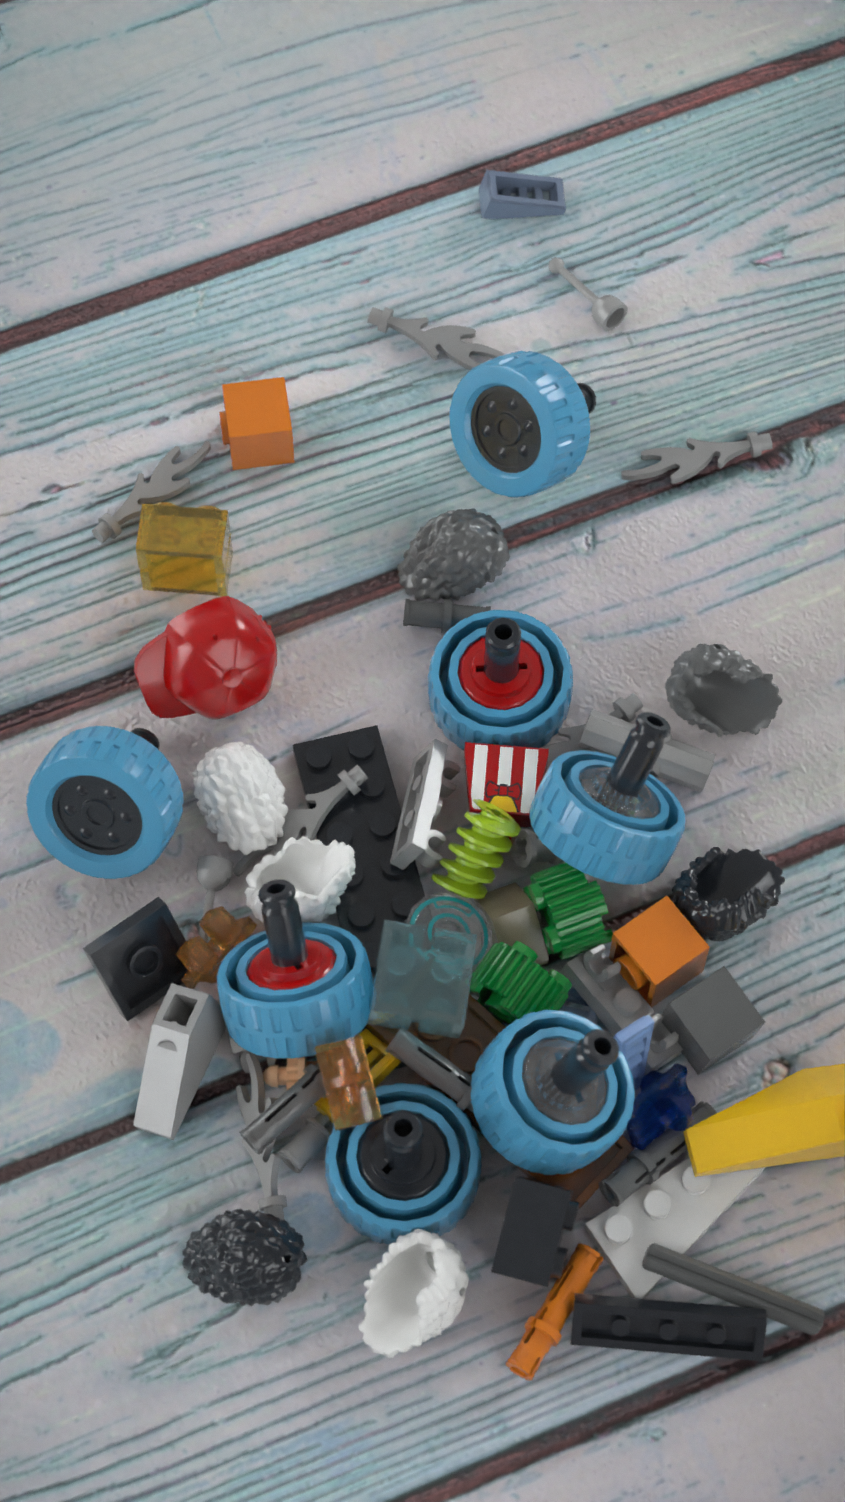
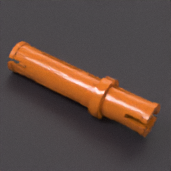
M582 1243L577 1244L570 1260L563 1269L562 1277L560 1279L557 1278L536 1315L530 1316L524 1325L526 1331L516 1349H514L510 1358L505 1363L519 1377L531 1381L551 1346H557L561 1340L562 1335L560 1331L573 1311L574 1294L584 1293L593 1275L604 1261V1258L595 1249Z

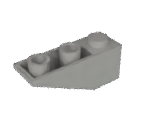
M171 983L151 1027L133 1123L135 1128L174 1140L226 1029L221 1006L210 994Z

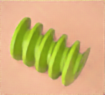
M473 799L474 803L481 809L480 814L468 811L465 813L464 816L473 825L472 829L457 828L456 832L464 839V844L449 843L448 848L457 857L455 860L442 858L439 863L448 871V874L434 873L431 879L442 888L460 897L482 899L488 892L483 883H492L496 877L492 868H499L504 862L503 856L499 852H509L512 847V842L507 836H518L521 828L504 810L489 802Z

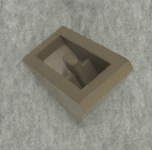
M516 882L489 891L482 899H474L477 909L486 924L492 944L504 942L512 947L515 941H519L537 953L538 958L535 963H538L540 966L549 963L534 903Z

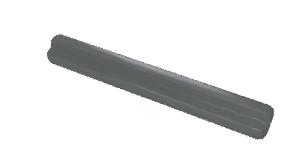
M656 1243L649 1245L643 1257L642 1266L648 1271L739 1307L766 1309L767 1318L807 1334L816 1335L823 1325L825 1312L820 1308Z

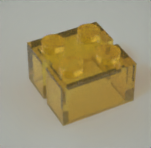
M159 502L155 505L142 504L136 554L143 590L227 596L233 555L228 510H220L209 505H203L198 508L180 507L168 502Z

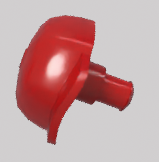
M229 596L214 598L177 615L167 624L163 633L143 646L135 658V677L148 708L152 714L159 718H175L198 713L212 720L223 719L251 707L267 696L277 666L276 639L271 626L265 620H262V615H258L253 608Z

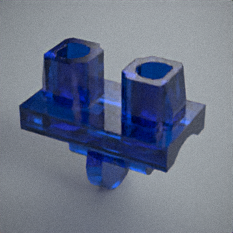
M676 1063L664 1074L652 1070L642 1078L640 1084L641 1093L635 1097L631 1119L627 1122L626 1128L632 1147L643 1150L668 1127L682 1132L692 1125L693 1114L691 1108L696 1105V1102L686 1083L688 1075L686 1066Z

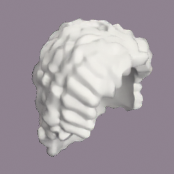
M243 742L226 743L222 747H214L205 753V758L200 760L196 771L192 772V776L194 777L193 783L195 786L194 795L199 799L197 807L200 813L205 816L204 819L208 823L207 829L211 830L214 834L218 833L217 842H227L231 850H240L244 855H248L252 851L265 850L268 846L275 845L277 837H283L284 835L282 826L285 822L284 817L288 813V806L285 805V798L283 797L285 787L280 779H278L275 767L270 765L269 760L264 758L263 754L259 753L254 746L244 744Z
M304 836L299 840L293 837L289 838L284 843L282 851H279L276 856H264L262 861L254 866L253 872L247 875L246 881L250 888H247L244 892L247 898L246 906L252 910L255 918L264 924L261 912L263 903L260 902L258 897L260 888L269 881L287 880L296 889L295 898L299 905L302 923H321L328 915L336 912V905L341 903L339 896L344 893L347 884L355 874L354 849L344 842L339 844L336 839L326 846L320 840H310Z
M416 1229L414 1232L406 1235H399L397 1241L389 1245V1252L383 1254L382 1263L376 1264V1268L370 1270V1280L364 1282V1286L368 1289L364 1295L367 1300L364 1305L366 1314L364 1320L358 1326L359 1331L364 1333L363 1342L370 1345L373 1352L386 1355L388 1358H394L399 1352L405 1353L411 1350L413 1346L420 1347L422 1342L441 1335V1332L453 1323L455 1316L462 1309L469 1281L466 1267L462 1261V1255L453 1243L440 1238L437 1233Z

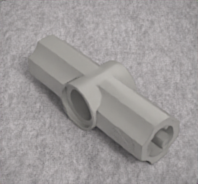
M592 709L578 746L586 750L617 757L630 730L636 724L634 725ZM669 734L667 738H664V746L650 774L655 778L659 776L702 792L716 755L674 740L672 735Z

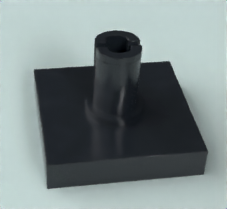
M159 897L83 948L117 1010L127 1022L164 997L171 983L181 985L202 970L167 904Z

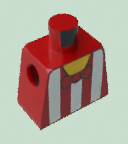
M465 742L464 765L469 812L480 814L481 809L473 801V799H480L504 810L520 827H532L530 808L537 789L546 774L549 749Z

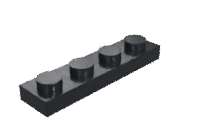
M575 1293L571 1345L762 1361L767 1312L766 1309Z

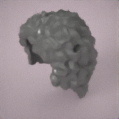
M474 508L450 510L447 513L440 514L430 519L424 527H420L416 538L410 542V548L403 555L404 561L397 565L400 578L399 584L404 586L406 594L414 595L417 601L427 598L437 601L440 598L444 600L451 597L458 601L461 596L465 597L475 593L476 588H482L487 582H494L496 576L502 575V570L510 558L504 532L491 515L477 512Z
M698 644L696 648H691L690 651L681 653V656H678V659L674 661V667L671 668V676H669L665 683L667 701L670 703V708L679 717L686 720L688 724H697L700 730L704 729L710 733H716L718 737L728 734L734 735L739 731L750 732L755 735L759 734L760 728H768L771 720L776 717L778 706L783 702L782 698L778 695V686L772 683V674L762 673L759 666L752 663L751 659L745 660L740 652L729 650L722 644Z

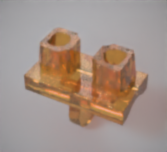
M223 906L210 909L199 921V926L211 938L208 944L200 935L195 936L184 942L176 953L188 969L181 980L187 988L195 989L199 982L217 983V973L225 956L236 945L249 938L258 926L250 916L236 920Z
M361 1035L334 1043L315 1046L314 1049L335 1131L381 1120L382 1115Z

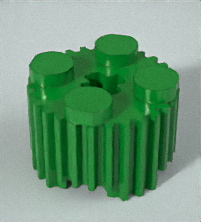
M566 862L530 876L531 884L524 887L523 891L534 903L536 912L539 911L541 915V920L545 927L541 931L548 955L557 953L564 960L591 950L599 944H607L612 941V930L604 931L603 929L604 925L601 916L608 914V906L604 900L600 885H598L596 880L588 882L583 872Z
M515 941L512 947L504 942L493 944L463 988L469 994L476 993L475 995L479 997L477 1001L499 1022L510 1025L516 1019H520L531 1012H540L541 1010L559 1011L568 999V991L573 985L567 977L558 971L550 969L548 972L538 963H535L538 958L537 953L527 945Z

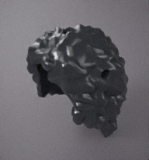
M713 847L705 853L704 857H697L695 861L689 863L690 869L682 871L681 877L676 878L672 892L674 893L673 900L675 906L704 940L710 939L711 941L720 942L743 933L748 926L757 922L760 918L764 919L770 906L773 907L778 904V896L781 894L780 886L785 882V877L781 876L783 871L776 867L775 862L764 857L759 849L754 851L741 849L739 852H734L728 848L726 853H724L719 847Z
M242 1209L232 1212L226 1210L224 1215H217L211 1222L205 1223L200 1231L191 1232L190 1239L186 1242V1247L182 1251L185 1257L183 1259V1267L190 1271L188 1279L192 1280L193 1284L199 1285V1290L202 1294L210 1293L214 1298L219 1297L223 1303L239 1302L242 1306L246 1302L249 1306H253L256 1303L259 1305H269L272 1302L279 1303L288 1293L294 1292L297 1283L301 1279L300 1266L306 1263L307 1256L302 1250L304 1247L303 1236L296 1232L293 1227H290L287 1221L280 1220V1218L272 1214L260 1211L254 1213L250 1210L244 1211Z

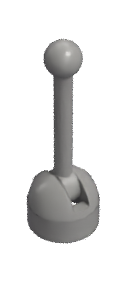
M555 257L549 261L548 267L552 273L562 275L593 303L591 308L592 317L605 331H611L623 321L628 308L622 301L612 295H604L601 298L597 297L564 267V262L561 258Z
M205 855L198 858L197 879L207 889L198 946L192 951L198 964L206 963L210 956L206 947L215 892L226 887L232 877L234 863L227 858Z

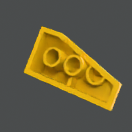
M845 1063L801 1069L686 1129L683 1134L694 1176L699 1177L845 1156Z

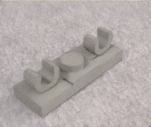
M434 739L412 762L390 864L403 870L415 859L421 865L428 868L434 867L442 859V855L434 852L431 848L437 849L445 842L446 837L440 831L430 829L442 808V800L439 799V796L447 798L457 788V785L447 781L446 778L452 780L460 772L461 768L455 762L445 760L448 745L437 739Z
M599 944L567 962L561 972L570 980L576 991L613 1036L644 1015H649L655 1021L644 1073L647 1076L678 1057L683 1049L677 1042L679 1035L676 1032L671 1034L661 1022L663 1019L661 1013L655 1015V1011L637 990L632 989L628 982L620 975L621 965L617 961L613 964L604 953L605 945Z

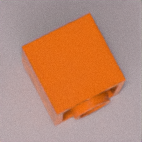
M285 377L222 384L225 411L219 412L223 445L229 444L233 470L295 463Z
M665 896L613 933L609 959L613 964L617 961L621 965L620 975L628 982L632 989L637 990L652 1008L704 971L710 947L671 899Z

